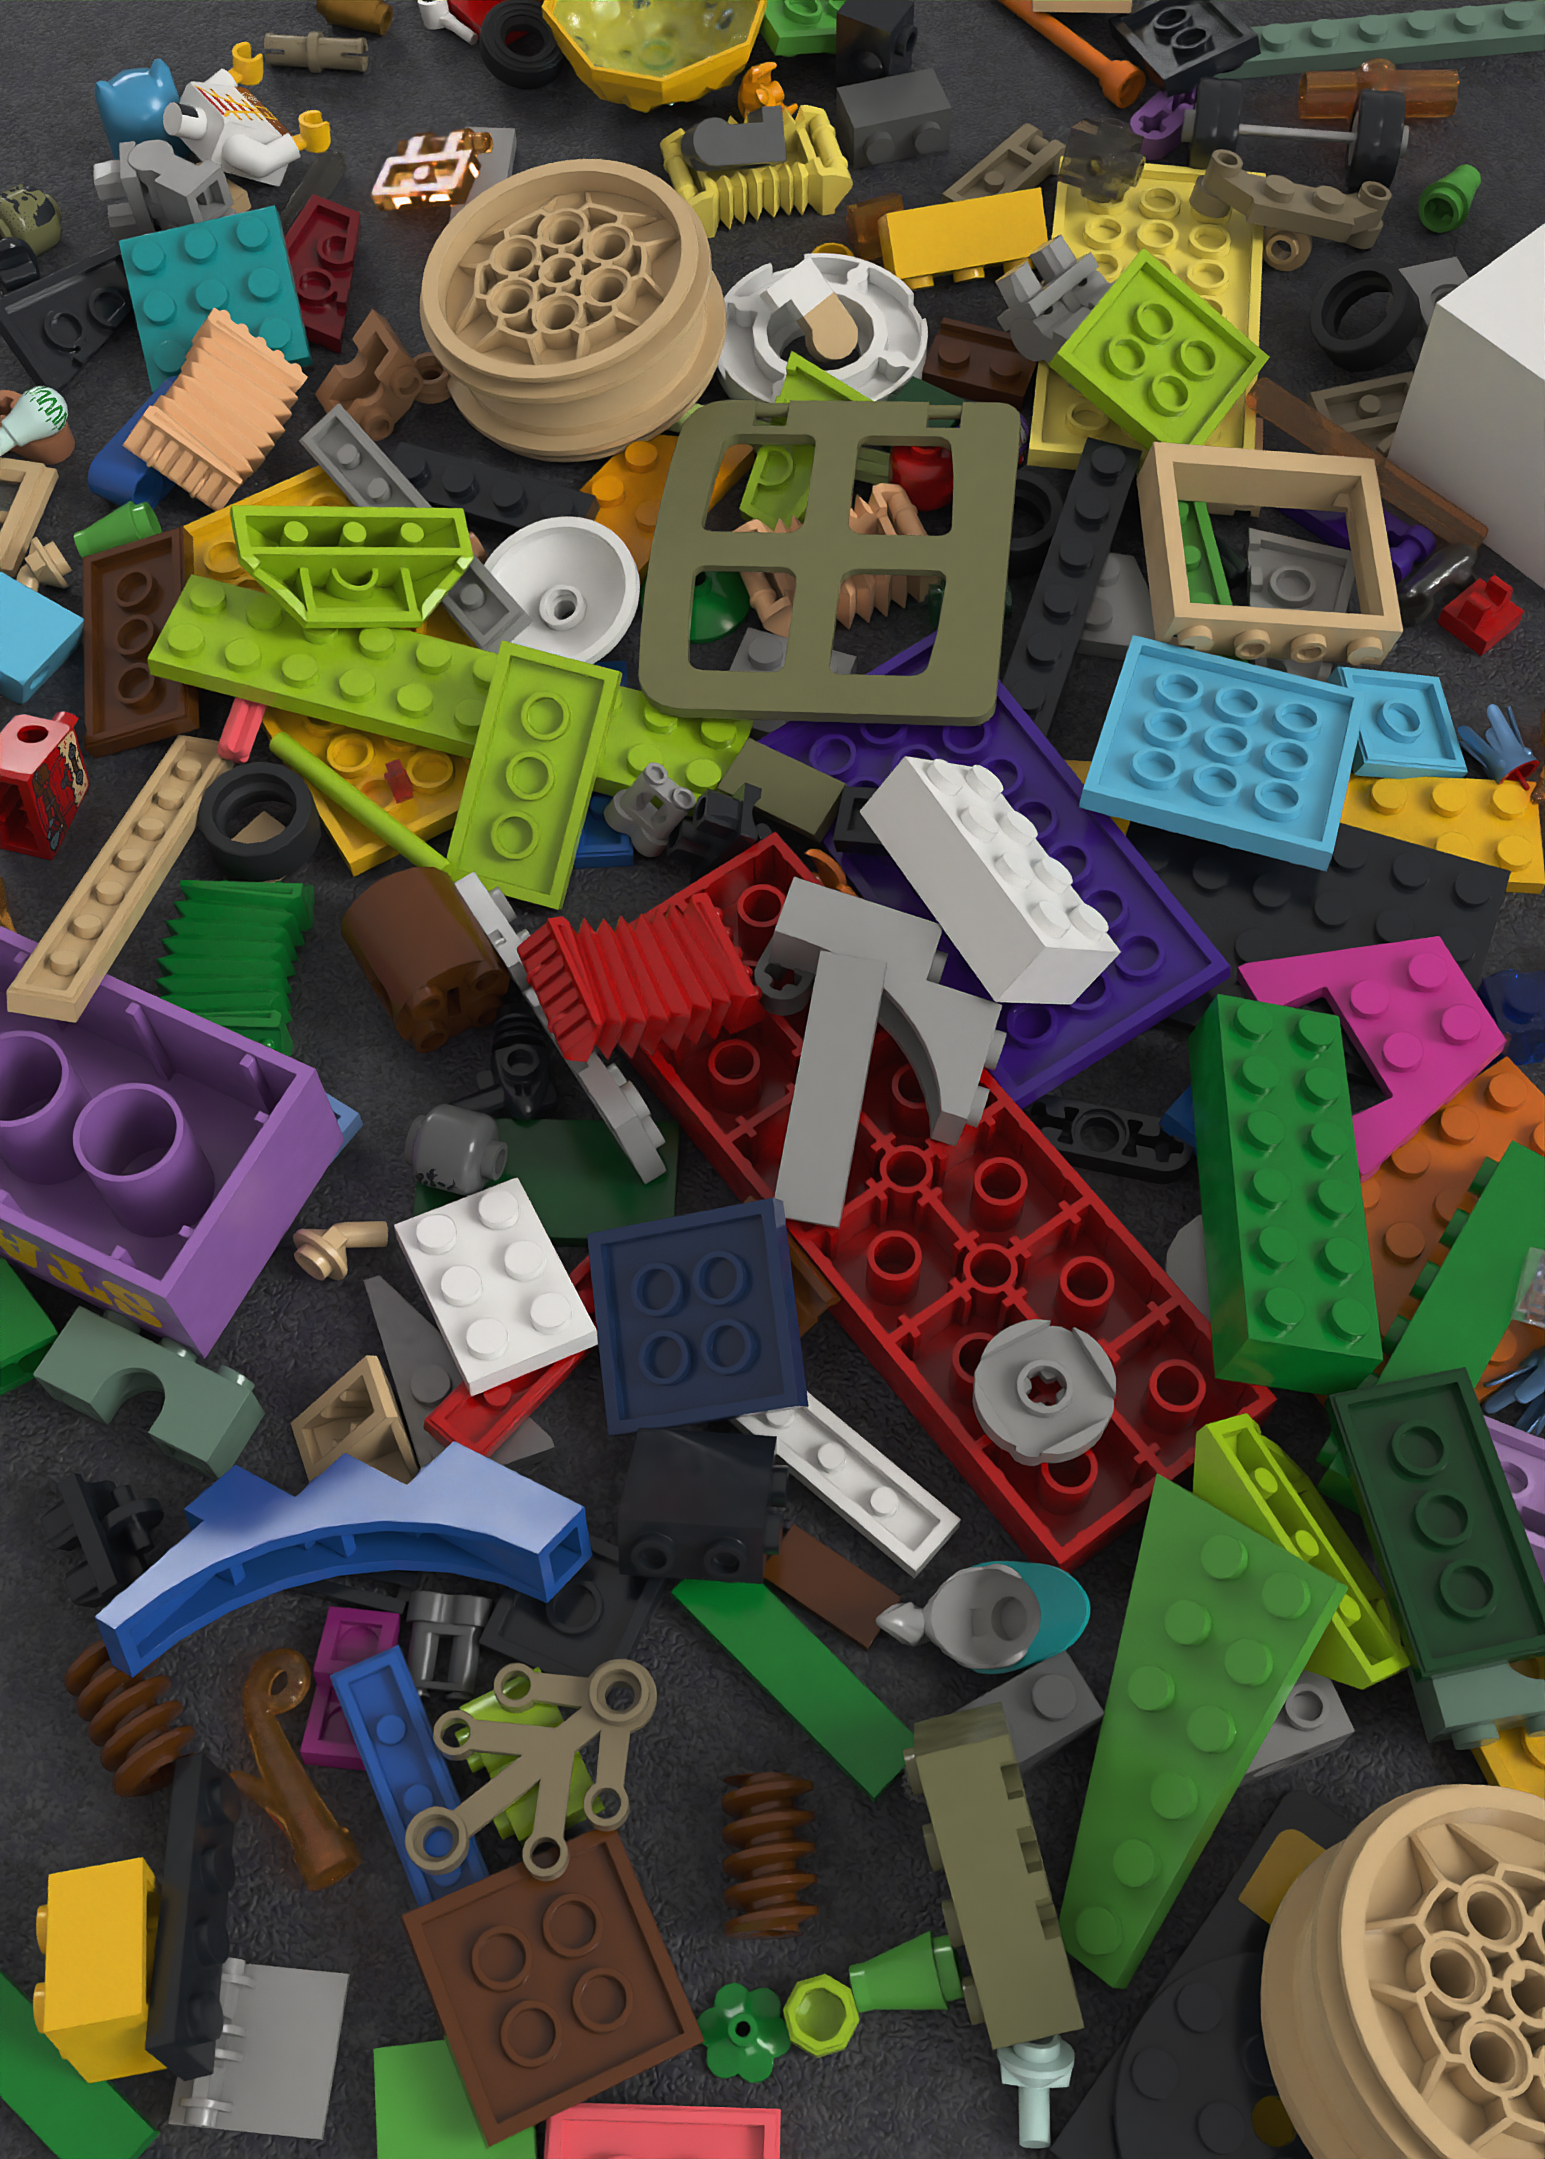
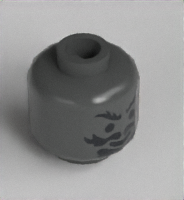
M440 1104L432 1108L426 1116L419 1115L416 1117L409 1129L405 1143L406 1163L412 1166L415 1178L419 1183L463 1196H470L482 1191L490 1179L498 1180L504 1171L508 1156L507 1143L500 1141L499 1128L494 1118L483 1113L448 1104Z

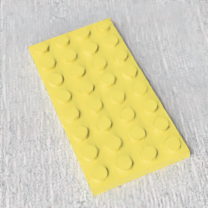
M1061 156L1052 239L1062 235L1076 259L1091 252L1099 265L1096 270L1109 283L1119 278L1141 249L1145 248L1259 347L1264 226L1246 222V216L1232 207L1229 213L1222 218H1212L1197 212L1190 205L1189 198L1197 178L1204 175L1206 170L1185 166ZM1247 172L1249 174L1266 177V173ZM1044 360L1038 361L1027 465L1076 470L1087 437L1142 450L1139 468H1142L1149 451L1084 395L1068 386L1069 383L1048 365L1049 363ZM1258 374L1203 446L1255 450Z

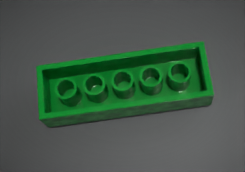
M1217 994L1188 1037L1215 1378L1326 1396L1355 1390L1383 1361L1339 1016Z

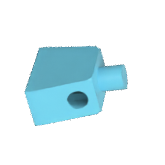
M1 571L0 694L17 704H23L77 650L82 642L84 619Z

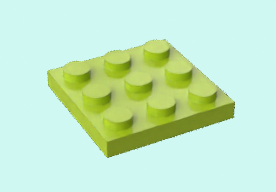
M1142 248L1048 365L1144 448L1150 451L1153 442L1203 446L1270 357L1145 248Z

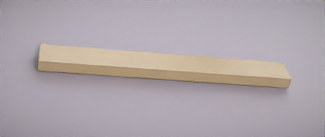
M185 735L177 736L6 991L8 1012L73 1023L78 1021L198 825V810L205 790L221 774L231 770L236 764L219 756L217 753L219 741Z

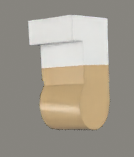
M809 256L759 295L772 313L785 305L802 331H804L806 347L809 354L816 360L823 363H833L848 356L856 347L858 328L853 318Z

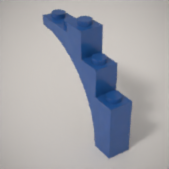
M455 1441L431 1463L423 1466L408 1485L344 1453L322 1474L312 1479L307 1487L296 1497L235 1464L215 1483L202 1491L184 1509L191 1532L179 1543L172 1546L161 1559L128 1588L116 1595L95 1616V1620L112 1665L133 1678L178 1641L230 1611L284 1589L340 1575L388 1570L450 1572L500 1583L548 1603L593 1556L585 1508Z

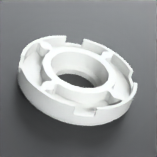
M804 254V259L808 256L812 259L858 328V341L855 349L859 353V359L840 369L827 370L826 372L873 401H886L892 393L898 394L912 376L922 380V370L927 356L928 327L926 318L921 319L913 305L914 293L897 276L869 261L841 254ZM770 262L743 277L724 297L727 313L726 338L716 373L724 391L731 400H757V403H774L776 396H780L787 375V362L780 359L786 346L794 339L805 335V333L785 305L772 313L759 295L793 268L773 273ZM757 417V419L763 420L770 423L772 420L771 418L767 417Z

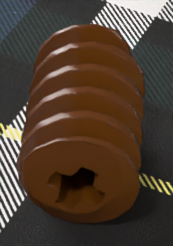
M101 1639L83 1650L72 1663L64 1676V1686L67 1692L78 1697L76 1711L79 1717L91 1722L88 1726L90 1741L96 1746L103 1747L100 1752V1762L103 1768L109 1772H116L112 1778V1787L115 1793L125 1798L149 1795L173 1783L176 1759L197 1754L183 1755L181 1749L195 1738L196 1731L191 1725L170 1730L168 1725L182 1714L184 1707L181 1701L178 1700L164 1702L159 1705L156 1700L170 1689L172 1682L166 1675L155 1676L149 1679L144 1677L158 1664L159 1657L132 1678L112 1665L104 1641Z
M781 1772L745 1773L724 1778L722 1782L738 1789L727 1793L721 1798L722 1811L740 1820L732 1822L722 1829V1839L725 1844L742 1851L729 1855L723 1860L724 1874L732 1878L744 1881L724 1891V1904L745 1913L725 1923V1937L745 1940H772L804 1935L803 1932L798 1930V1923L819 1915V1906L797 1899V1891L817 1884L818 1876L815 1873L796 1868V1860L816 1852V1843L795 1837L794 1829L815 1821V1812L794 1806L793 1798L813 1791V1781Z

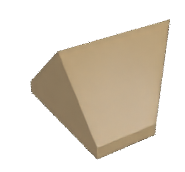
M365 1356L291 1422L309 1483L316 1476L322 1474L344 1453L406 1485L420 1471L393 1389L377 1356Z

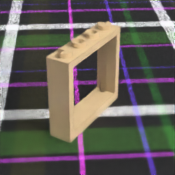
M1153 442L1137 476V488L1156 641L1213 655L1224 654L1233 656L1235 653L1237 657L1246 660L1275 658L1291 659L1299 663L1315 661L1350 663L1358 667L1360 664L1381 665L1403 633L1374 459ZM1178 500L1345 512L1361 614L1190 603Z

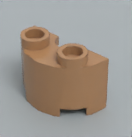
M372 309L352 338L358 347L356 357L345 365H334L315 395L326 413H329L340 403L373 441H379L392 433L394 424L410 409L416 395L423 388L424 380L412 357L387 319Z

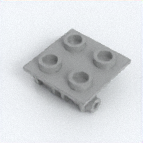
M228 1957L227 1961L222 1965L219 2001L222 2006L224 2023L222 2034L216 2040L214 2072L212 2075L185 2082L177 2076L168 2124L323 2140L350 1974L245 1964V1960Z

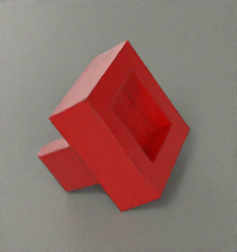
M1493 575L1489 578L1488 583L1479 578L1442 609L1437 623L1478 655L1482 656L1519 625L1524 610L1510 601L1513 588L1498 576Z

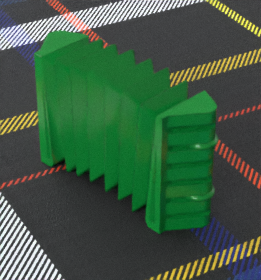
M226 879L221 881L180 880V888L186 900L173 902L179 918L165 921L171 937L161 939V943L167 956L156 959V963L163 975L162 978L155 979V983L162 995L159 998L291 1057L294 1043L286 1024L292 1022L289 1010H292V1006L287 994L292 993L287 977L296 975L292 961L299 960L295 947L305 945L301 931L311 929L313 926V885L282 883L281 881L272 883L235 882Z

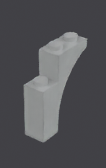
M794 877L774 930L768 961L780 963L782 967L791 970L798 968L816 974L820 950L886 961L887 971L877 1021L895 1040L917 1076L929 1116L930 1138L956 1146L965 1124L978 1127L990 1089L978 1086L983 1067L995 1070L1007 1033L995 1029L1002 1005L939 984L948 953L936 950L943 930L940 924Z

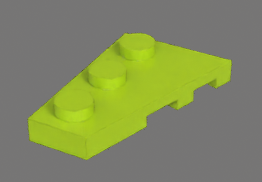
M791 351L786 366L787 375L780 396H776L774 403H789L790 400H873ZM771 418L770 426H786L787 418ZM763 444V447L759 448L739 508L743 520L748 522L758 519L773 531L779 517L789 529L793 514L802 524L804 523L815 445Z

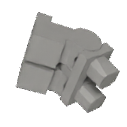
M148 140L137 146L135 141L119 143L120 159L93 165L94 184L101 201L126 197L128 199V203L108 205V220L115 242L237 214L236 210L230 208L234 203L222 165L205 159L197 166L176 156L172 146L166 141Z
M1062 235L1045 242L1030 254L1032 261L1044 279L1039 283L1027 261L1014 267L995 281L1009 307L997 319L1005 332L1010 330L1016 349L1031 361L1044 360L1049 363L1114 284V282H1107L1103 275L1096 270L1099 265L1091 252L1076 259ZM1069 383L1068 386H1069L1070 388H1072V389H1074L1075 391L1079 392L1077 389H1075V388Z

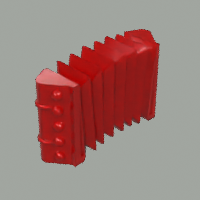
M707 892L692 894L683 915L672 903L669 905L665 916L657 908L651 923L641 913L634 929L629 926L622 916L619 917L614 931L603 918L596 932H594L587 920L583 918L578 933L563 916L548 918L542 927L517 947V953L527 973L526 981L529 985H532L547 1018V1029L554 1034L562 1055L566 1060L588 1062L595 1045L598 1046L608 1060L617 1043L630 1059H633L638 1044L653 1056L661 1039L676 1052L683 1035L696 1046L704 1030L713 1040H716L722 1025L732 1034L748 1028L766 1017L767 1012L760 1000L763 995L762 989L755 985V981L751 979L753 975L751 967L743 965L741 961L743 950L741 947L733 945V930L730 927L724 926L721 921L724 917L723 910L713 906Z

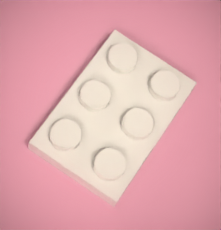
M518 1177L394 1225L398 1243L471 1397L598 1345L597 1330Z

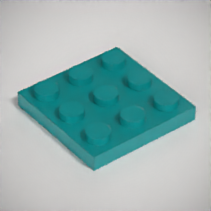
M275 205L119 240L152 393L169 377L180 375L182 372L181 366L187 360L185 356L193 346L191 340L214 307L219 311H228L233 322L245 324L252 336L264 338L267 347L272 351L280 350L284 354V359L290 364L297 363L301 367L313 365L281 220Z

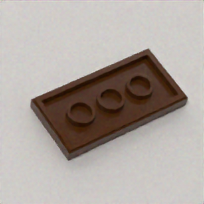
M183 526L82 557L84 724L87 728V734L84 737V749L95 759L200 728L198 687L150 675L147 660L191 574H194L193 537Z

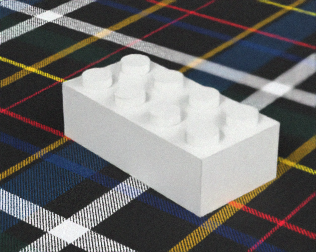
M904 756L859 811L995 1002L1073 1004L1121 953L1106 933L1109 929L1106 920L1098 911L1085 904L1071 886L1073 879L1068 870L1060 862L1049 857L1035 839L1038 835L1036 828L1025 816L1014 811L1001 794L1003 791L1002 783L991 771L979 765L970 767L951 764L941 759L933 761Z

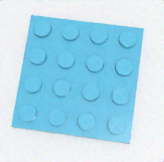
M1133 635L1083 787L1079 808L1327 872L1334 851L1368 693Z

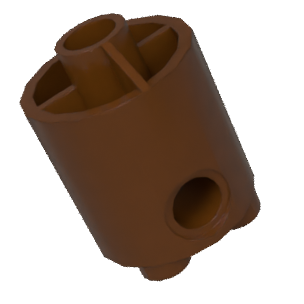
M413 867L385 876L376 881L354 900L343 917L341 927L343 939L384 1009L389 1014L402 1039L412 1042L417 1052H432L440 1048L448 1038L456 1036L472 1026L484 1028L496 1021L497 1010L504 1006L501 999L507 992L510 975L448 873L436 867Z

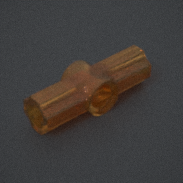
M1383 58L1370 59L1362 63L1355 71H1306L1302 73L1298 87L1297 107L1299 119L1351 118L1356 98L1362 89L1392 90L1404 93L1406 104L1405 117H1449V115H1454L1458 102L1459 76L1457 69L1397 70L1393 62Z

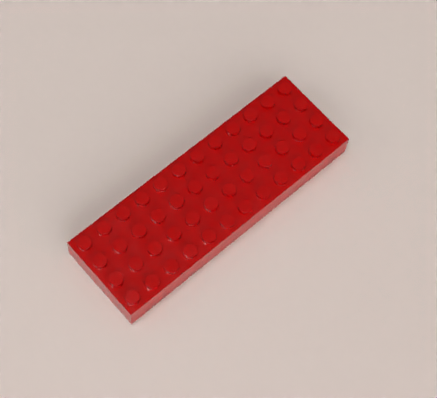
M774 832L643 915L651 923L657 908L665 916L671 903L683 915L692 894L707 892L713 906L723 910L724 917L721 921L724 926L730 927L733 930V945L739 946L743 950L741 961L743 965L751 967L753 971L751 979L754 980L756 965L774 935V930L793 878L796 877L821 886L823 885L782 838ZM638 918L629 923L632 929H634ZM788 969L781 981L772 980V988L781 991L786 984L794 985V970ZM811 1000L801 1011L793 1015L781 1016L766 1011L767 1015L762 1021L737 1033L730 1034L722 1025L716 1040H713L704 1030L696 1046L683 1035L676 1052L661 1039L653 1056L638 1044L633 1059H630L618 1043L616 1045L673 1118L680 1122L682 1129L742 1203L750 1195L761 1200L775 1197ZM877 1021L840 1229L785 1219L787 1232L842 1298L835 1306L831 1305L827 1309L1032 1563L1047 1564L1071 1574L1148 1515L1156 1474L1168 1478L1181 1487H1185L1194 1479L1197 1431L1206 1424L1245 1413L1261 1429L1271 1413L1277 1398L1266 1386L1215 1378L1211 1323L984 1067L978 1086L990 1090L978 1127L965 1124L956 1146L931 1139L929 1116L917 1076L903 1051L892 1036ZM1026 1320H1050V1326L1063 1327L1071 1332L1073 1327L1087 1333L1103 1348L1111 1361L1116 1376L1114 1411L1101 1438L1085 1453L1064 1462H1043L1039 1465L1028 1466L1015 1461L1009 1452L999 1448L982 1429L973 1407V1380L985 1348L998 1333L1009 1326ZM1039 1376L1031 1378L1032 1389L1027 1395L1028 1398L1034 1403L1041 1402L1045 1406L1055 1405V1397L1062 1389L1061 1385L1057 1381L1045 1384Z

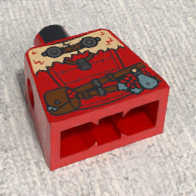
M57 712L52 720L22 714L15 716L0 732V849L51 861L57 854L89 786V777L79 746L87 734V728L77 716L68 712Z

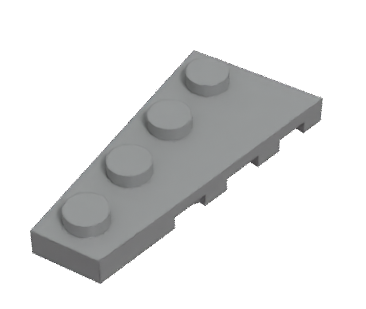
M1253 528L1248 529L1245 541L1246 560L1249 563L1247 571L1248 607L1346 613L1355 578L1351 551ZM1275 658L1250 660V663L1253 665L1328 683L1327 678L1330 676L1333 662L1315 661L1299 663L1291 659Z

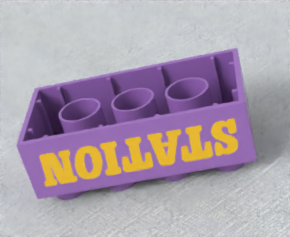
M0 926V1257H4L9 1264L105 1311L109 1309L125 1316L140 1328L160 1338H170L191 1350L195 1355L205 1359L345 1141L318 1073L311 1066L108 974L103 978L76 1023L8 1012L6 991L38 943Z

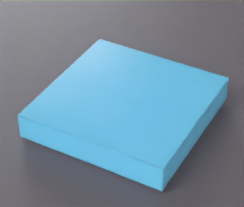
M1337 666L1327 678L1330 684L1368 693L1352 763L1354 775L1407 779L1417 777L1463 778L1468 773L1439 677Z

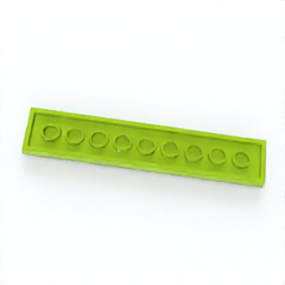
M191 574L147 660L150 675L472 759L498 654L401 628H303L270 594ZM619 686L593 791L615 796L620 790H628L646 766L654 762L662 765L666 769L668 777L679 787L690 790L695 796L696 803L698 798L707 789L722 793L717 787L747 739L751 738L754 721L749 719L689 718L663 714L648 703L642 691ZM656 795L649 801L656 808H660L664 804ZM694 807L686 816L693 817Z

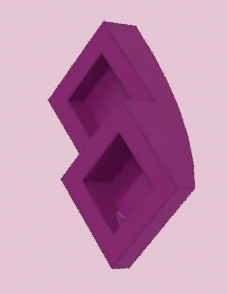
M329 1606L313 1669L317 1686L300 1749L304 1764L366 1771L330 1675L397 1646L401 1623L399 1613Z

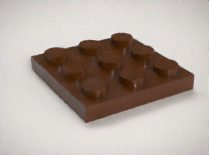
M594 1829L567 1841L570 1854L569 1864L565 1872L555 1880L540 1881L529 1874L525 1867L526 1865L522 1861L405 1913L400 1918L401 1925L486 2149L705 2041L617 1830L606 1832ZM556 1846L533 1856V1864L542 1869L554 1866L559 1860L560 1848Z

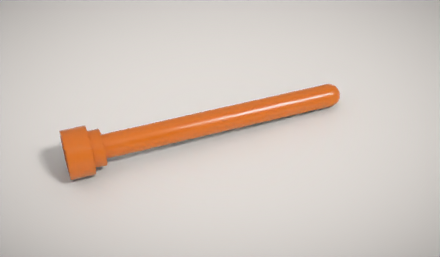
M998 0L1099 78L1103 95L1117 107L1126 108L1138 99L1144 89L1146 76L1142 70L1130 61L1109 60L1048 12H1033L1031 0Z

